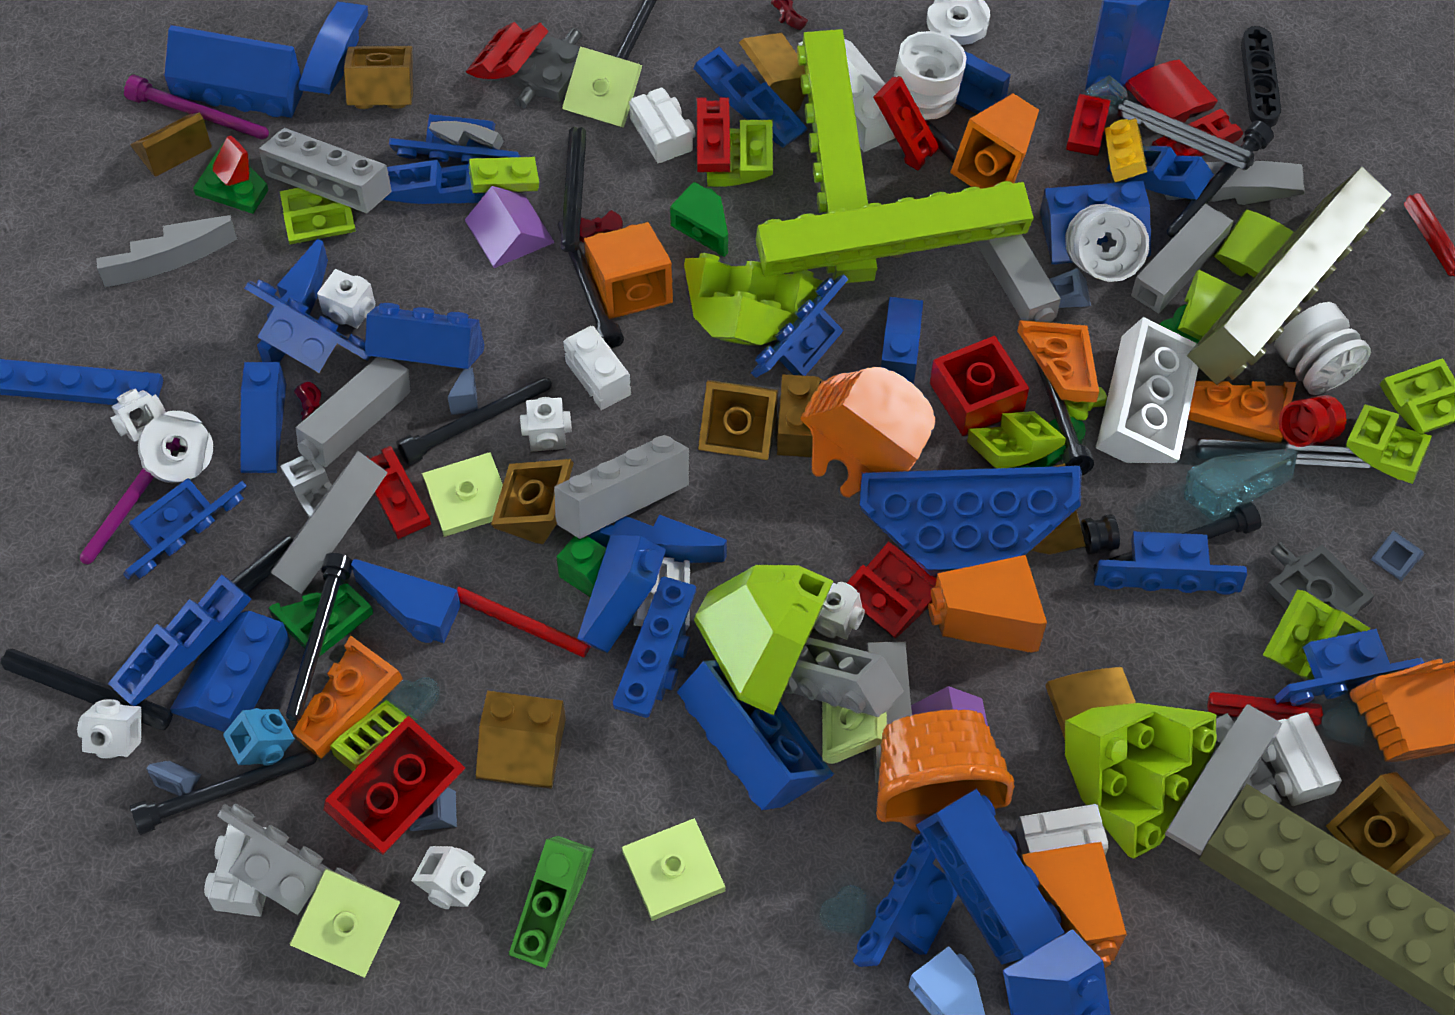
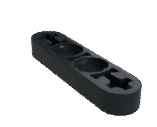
M1251 26L1245 30L1241 41L1249 117L1252 123L1257 120L1262 121L1271 128L1277 124L1281 113L1272 35L1263 27ZM1254 39H1257L1258 43H1261L1260 48L1258 50H1255L1256 43ZM1261 62L1265 64L1267 68L1257 69L1253 67L1251 63ZM1259 85L1265 86L1270 92L1260 93L1254 87ZM1266 103H1267V105H1266V113H1267V115H1264V112L1261 111V108H1262V105H1263V104H1266Z

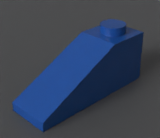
M890 297L881 367L886 368L888 371H894L914 385L923 300Z
M244 362L241 386V473H277L287 385L280 362Z
M610 535L577 640L600 651L609 652L655 586L666 549L642 536Z
M353 559L351 567L356 582L411 633L414 638L424 643H431L433 640L441 643L445 642L461 606L457 589Z

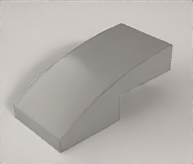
M458 121L431 122L429 126L434 136L452 145L466 146L469 139L490 149L500 150L504 142L498 132L476 124Z
M300 456L280 467L309 519L315 511V507L332 484L322 465L314 460L310 461L304 456Z

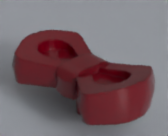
M792 0L771 1V4L781 13L780 23H784L786 20L788 25L797 30H802L807 25L808 19L796 13L793 9Z
M610 210L602 218L597 217L588 220L581 217L579 240L584 243V238L594 236L595 234L623 229L621 216Z
M304 382L294 390L302 402V421L320 407L319 402L322 393L311 382Z

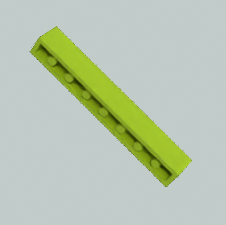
M843 29L804 32L803 44L797 46L798 65H804L805 74L801 75L802 94H808L809 103L805 104L806 123H812L813 133H809L810 152L816 153L817 162L813 163L814 182H820L821 192L817 193L819 213L824 212V214H828L839 208H846L848 210L863 208L868 204ZM875 258L826 266L827 274L833 273V279L844 274L849 279L846 283L874 281L877 262Z
M1004 181L996 184L994 187L982 189L979 187H969L961 192L951 194L937 192L929 197L920 199L906 197L890 204L870 203L863 208L853 210L839 208L828 214L816 216L808 213L800 215L796 219L785 221L771 219L758 225L756 245L763 275L766 277L1028 233L1034 217L1024 182L1012 183Z

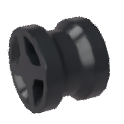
M1104 515L1101 520L1095 521L1092 518L1082 519L1081 530L1087 554H1096L1103 548L1109 551L1119 549L1120 533L1114 515Z

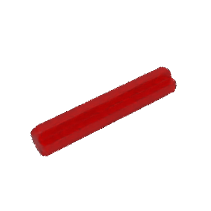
M1420 193L1409 195L1404 202L1405 208L1447 274L1455 276L1454 244Z
M1219 692L1210 693L1207 701L1208 712L1221 716L1228 713L1230 717H1239L1248 704L1277 721L1289 719L1292 716L1307 712L1314 726H1319L1323 717L1322 706L1316 703L1292 706L1291 702L1277 704L1276 700L1272 698Z

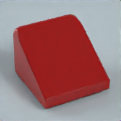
M232 136L226 138L213 165V172L227 186L249 180L248 152Z

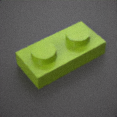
M535 157L469 159L468 169L472 193H487L491 186L513 192L538 191L539 177Z

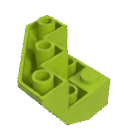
M700 253L699 258H685L684 262L694 318L713 338L742 345H763L777 340L776 334L789 322L793 324L798 319V316L795 314L796 311L806 301H813L818 296L815 290L823 282L814 278V273L809 270L764 277L761 262L747 261L746 266H730L719 262V256L708 253Z
M755 565L707 593L695 615L694 621L738 700L774 715L796 663L821 613L833 580L799 565Z
M1132 703L1091 708L1065 720V757L1080 797L1086 805H1098L1102 825L1127 856L1134 859L1162 843L1168 827L1215 751L1217 740L1216 714L1190 709Z

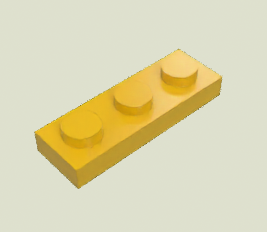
M1136 118L1118 120L1111 124L1110 127L1105 128L1110 168L1114 181L1118 182L1146 173V161L1140 128Z

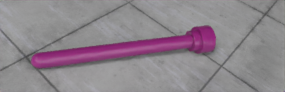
M133 74L126 81L124 96L128 100L137 103L151 100L188 114L200 113L203 119L259 139H266L269 136V131L264 126L155 89L146 78Z
M174 438L171 443H166V449L170 450L171 453L178 451L180 447L185 448V446L180 445L179 438ZM142 469L81 552L80 561L83 564H91L153 480L154 476L151 473Z

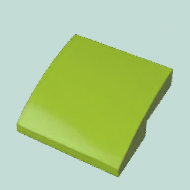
M740 120V129H730V172H707V187L740 185L773 175L772 120Z
M301 188L280 191L290 245L356 232L351 207Z
M1246 210L1214 257L1233 273L1241 277L1248 273L1255 278L1294 232L1269 217Z
M1197 270L1184 300L1188 304L1178 330L1201 340L1241 294L1242 290L1201 270Z
M1443 358L1386 377L1379 384L1400 416L1420 435L1455 423V378Z
M1365 404L1347 440L1346 446L1372 467L1394 478L1413 484L1432 436L1427 434L1420 435L1417 431L1399 427L1397 423L1400 414Z
M1035 411L1002 413L1001 427L969 429L967 442L995 468H1012L1049 455L1065 445L1066 438Z
M1297 589L1263 656L1305 680H1312L1315 678L1303 649L1307 643L1368 631L1370 628L1347 613L1330 607L1308 592Z

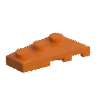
M1020 320L1017 332L1060 399L1073 402L1096 403L1099 387L1088 326Z
M1196 381L1188 420L1263 441L1281 442L1283 436L1279 430L1278 422L1280 412L1285 405L1292 402L1297 382H1284L1283 386H1266L1265 382L1252 381L1251 385H1232L1229 381H1221L1216 385L1213 381Z
M351 635L344 645L346 652L340 662L333 663L327 673L329 680L322 692L313 696L301 719L292 731L297 741L311 750L320 759L331 750L330 745L340 735L365 717L403 680L399 670Z

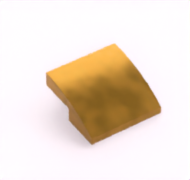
M1122 667L1080 672L1050 680L1045 684L1064 739L1065 720L1091 708L1136 703Z

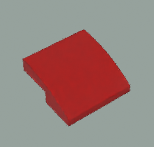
M515 22L499 29L466 70V73L482 79H499L516 74L549 31L540 22L524 31Z
M1180 59L1147 69L1129 79L1125 84V87L1143 106L1183 123L1187 121L1190 114L1209 111L1218 102L1215 96Z
M888 541L867 567L862 565L849 579L847 584L854 587L860 593L862 608L865 610L864 614L896 639L928 608V604L933 603L931 589L935 588L937 579L930 576L916 562Z

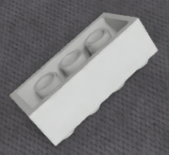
M844 39L859 144L863 152H866L895 138L873 98L885 83L853 43Z
M1144 317L1122 335L1096 449L1125 463H1176L1179 461L1199 368L1187 355L1197 343Z

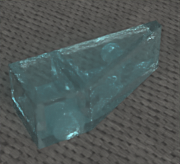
M1293 448L1214 457L1201 465L1194 466L1187 472L1184 499L1212 521H1216L1233 512L1236 506L1251 502L1291 480L1298 452Z

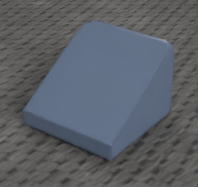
M1078 268L1049 279L1061 298L1059 308L1091 306L1086 278Z
M471 366L469 369H463L448 395L451 415L471 413L478 409L476 383Z
M1392 531L1371 560L1402 581L1425 553L1401 535Z
M171 761L152 763L147 767L148 774L155 786L178 796L192 792L201 777V774Z
M447 788L413 823L410 831L457 827L456 791Z

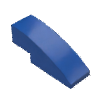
M1143 146L1147 172L1124 180L1127 182L1143 180L1147 190L1164 195L1197 200L1214 174L1202 156H1177L1170 146ZM1109 164L1106 170L1111 173V168Z

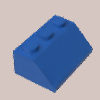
M1143 180L1044 189L1040 215L1051 264L1073 263L1066 250L1065 235L1068 226L1079 211L1095 204H1108L1136 216L1144 224L1149 235V252L1147 257L1151 256L1150 205ZM1108 237L1098 238L1097 244L1107 243Z
M381 303L367 314L365 355L469 369L483 353L484 340L479 320L468 318L469 315L466 313L450 312L447 315L434 314V310L430 308L418 307L410 311L402 310L399 305L394 303Z
M252 611L240 612L233 622L202 652L170 708L171 713L225 732L242 710L254 709L290 644V639L283 622Z
M1073 929L1003 970L1011 1015H1111L1103 960Z

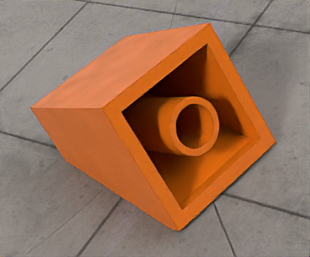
M1013 93L970 118L950 173L969 186L979 187L980 189L994 187L996 184L1004 181L1015 183L1027 152L1039 109Z
M649 222L630 225L623 229L598 233L584 238L585 258L609 319L673 303L672 263Z
M1026 555L938 573L936 586L931 589L933 603L928 604V610L932 625H939L942 636L1031 653L1039 651L1047 620Z
M1095 842L1022 854L1020 860L1024 866L1030 867L1039 880L1038 889L1046 902H1051L1059 912L1062 920L1060 925L1064 932L1067 933L1073 929L1103 960L1104 968L1110 966L1111 961L1115 960L1127 933L1102 843Z

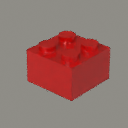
M995 335L936 358L932 363L930 385L962 436L968 435L969 429L985 428L1002 420V413L1024 412L1029 387Z

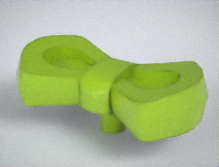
M1099 387L1096 403L1064 401L1070 417L1084 421L1089 415L1088 411H1091L1093 407L1106 405L1107 395Z

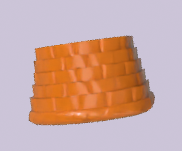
M868 367L856 372L842 373L822 381L818 389L813 393L811 401L808 402L805 412L802 413L800 418L808 426L812 434V473L817 477L823 476L831 460H839L844 463L848 470V478L840 487V492L844 497L848 498L861 491L862 473L911 470L931 436V430L934 429L935 416L929 401L906 378L882 367Z
M1442 659L1432 660L1395 673L1380 675L1350 691V697L1354 703H1357L1360 716L1365 717L1367 726L1371 728L1374 738L1377 739L1379 750H1382L1385 762L1406 761L1455 752V661L1443 664Z
M957 709L931 711L900 718L887 724L883 729L876 812L879 821L900 822L918 834L920 831L916 824L975 789L979 791L980 795H985L995 809L1006 807L1010 804L1014 790V778L1007 771L1005 759L1001 757L1000 750L996 748L995 740L991 736L989 726L985 724L982 713Z

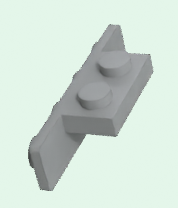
M223 804L217 817L251 837L230 868L229 873L298 915L316 889L325 868L329 869L321 864L323 858L310 848L303 846L299 850L287 843L289 837L278 828L268 825L265 829L252 821L255 817L254 814L238 804H234L232 808ZM338 867L335 870L336 873L357 882V879L347 871Z

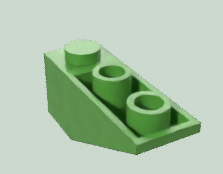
M560 836L546 839L509 951L510 956L545 969L547 968L584 882L594 848Z

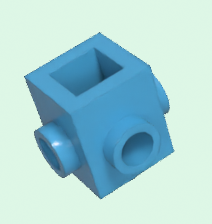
M255 708L242 710L223 733L238 765H272L284 756L286 749L295 740L279 709L261 710Z

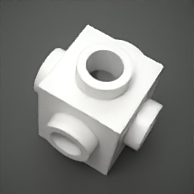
M337 269L332 272L317 293L322 314L329 316L338 324H348L357 329L363 320L367 318V314L375 308L371 284L360 276H351Z
M135 388L117 397L119 403L111 406L116 414L111 417V421L120 436L127 434L135 442L139 440L143 428L154 417L166 411L156 394L151 396L148 392L144 390L138 392ZM140 408L142 411L141 417L137 420H132L129 415L130 412Z
M541 397L537 400H526L527 414L520 415L522 436H529L531 452L566 449L565 433L572 432L570 411H563L562 398Z
M833 583L814 625L815 629L826 637L834 638L838 636L847 640L851 630H857L864 617L865 610L862 608L860 593L847 583Z
M111 699L96 702L80 717L77 733L82 738V752L95 753L100 758L128 757L141 743V707L120 705L119 701Z
M430 846L411 881L429 894L428 900L440 908L449 909L450 906L468 907L469 903L477 896L480 889L479 884L486 871L474 863L475 858L465 850L452 846Z

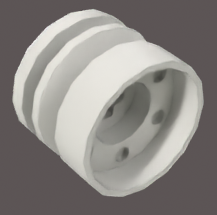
M933 31L917 32L908 36L901 43L894 77H902L925 120L938 119L947 115L955 107L967 58L964 49L955 39Z
M1108 204L1090 205L1079 211L1070 221L1065 235L1066 250L1071 261L1086 273L1107 282L1123 281L1136 274L1145 263L1149 252V235L1144 224L1133 214ZM1108 237L1107 243L1097 244L1098 238Z
M1332 302L1319 303L1297 315L1284 326L1285 330L1274 343L1275 350L1289 367L1296 368V377L1299 381L1303 382L1308 393L1313 395L1322 394L1350 380L1361 370L1371 355L1369 345L1364 340H1361L1360 334L1356 330L1349 329V320L1337 305Z

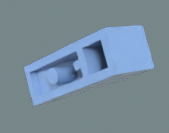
M949 946L911 975L908 987L931 1015H985L976 977L973 975L975 972L971 963L964 955L960 953L956 955Z

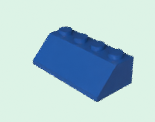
M1102 0L1089 60L1085 90L1095 91L1098 94H1119L1127 89L1125 84L1129 79L1154 67L1170 0Z
M173 25L168 30L164 76L170 94L187 100L202 101L211 106L224 105L235 107L243 112L252 110L266 113L272 117H293L303 94V91L299 90L301 74L294 47Z
M716 660L703 661L678 689L677 693L684 701L686 710L697 719L705 730L709 742L717 747L727 761L729 770L738 776L748 790L750 799L761 810L781 808L834 775L781 702L774 715H771L738 700Z
M975 789L916 824L992 952L1001 965L1023 959L1065 932L1060 925L1062 920L1059 912L1051 902H1046L1040 893L1037 876L1030 867L1024 866L1016 853L1018 848L1015 840L1006 830L1002 831L994 817L996 811L993 804L985 795H980L979 791Z

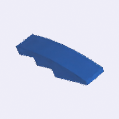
M345 2L336 3L325 20L309 54L299 82V90L331 94L344 76V65L348 47L356 46L359 41V29L368 16L367 5Z
M720 46L695 63L693 69L720 97H729V105L747 120H772L773 141L782 148L807 131L808 128L771 89L766 81L760 84L743 63L737 67Z
M438 160L387 167L392 192L383 200L415 204L478 203L486 193H472L468 169L469 164L441 168Z
M317 239L277 284L280 298L286 302L290 297L308 307L306 311L308 315H310L317 299V293L321 289L328 262L323 241ZM274 306V307L272 308V310L267 314V317H268V318H269V316L271 315L272 311L274 310L275 306ZM263 340L257 344L262 362H280L286 354Z
M662 515L658 516L654 526L625 516L617 520L614 525L609 524L587 535L605 548H607L610 535L642 536L666 549L664 557L674 558V561L682 563L684 560H688L690 563L724 562L727 557V539Z
M221 575L198 604L189 599L166 628L156 624L108 684L130 705L136 706L195 660L233 622L252 598L231 580Z

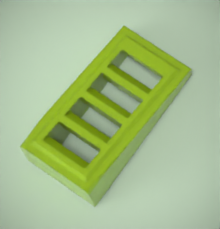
M386 699L330 745L334 757L354 771L397 727L393 728L382 717L387 713L400 724L407 715ZM376 724L387 734L382 737L372 727ZM366 734L375 743L370 746L362 737ZM355 744L364 751L360 755L351 749Z

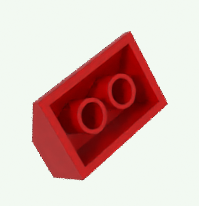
M407 716L325 799L324 811L352 837L384 855L465 770V767L410 716Z

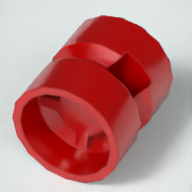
M1329 395L1293 401L1285 405L1280 412L1278 420L1279 430L1283 438L1289 444L1296 447H1305L1337 438L1344 431L1347 421L1343 405L1335 397Z

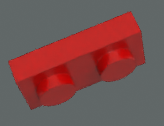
M1079 94L1066 150L1098 156L1111 100Z

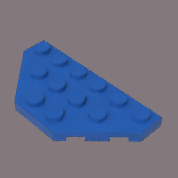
M1080 466L862 473L860 507L862 512L930 576H937L938 573L1026 555L1081 506L1082 472Z

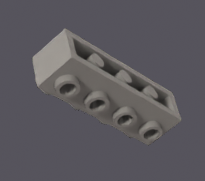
M287 128L277 132L258 148L266 176L364 213H368L392 192L386 164Z
M666 435L659 436L646 444L628 450L626 453L610 461L603 462L597 467L580 475L573 476L569 480L555 486L556 525L581 539L688 486L689 448L673 440L671 437Z
M808 638L785 692L805 696L810 700L815 699L826 702L834 707L847 708L858 714L865 713L879 717L893 706V702L904 690L883 655Z

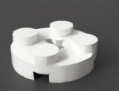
M934 0V3L929 6L927 26L930 31L945 34L955 39L960 45L974 43L986 36L990 20V10L984 0ZM954 15H958L959 18H965V19H963V20H956V19L953 18V16H954Z
M184 411L165 412L154 417L143 428L139 436L138 454L142 467L163 482L182 483L187 478L191 480L197 477L211 461L213 454L212 437L196 416ZM174 438H179L180 445L185 446V452H179L177 457L172 456L171 451L166 449V443H171Z

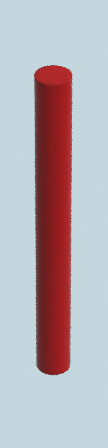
M460 586L457 588L460 603L585 658L591 647L573 636Z

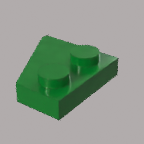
M348 583L339 586L319 657L373 614L372 606ZM315 592L302 596L303 601L281 607L280 603H276L268 608L271 616L275 620L283 622L286 631L304 649L306 648L322 593Z

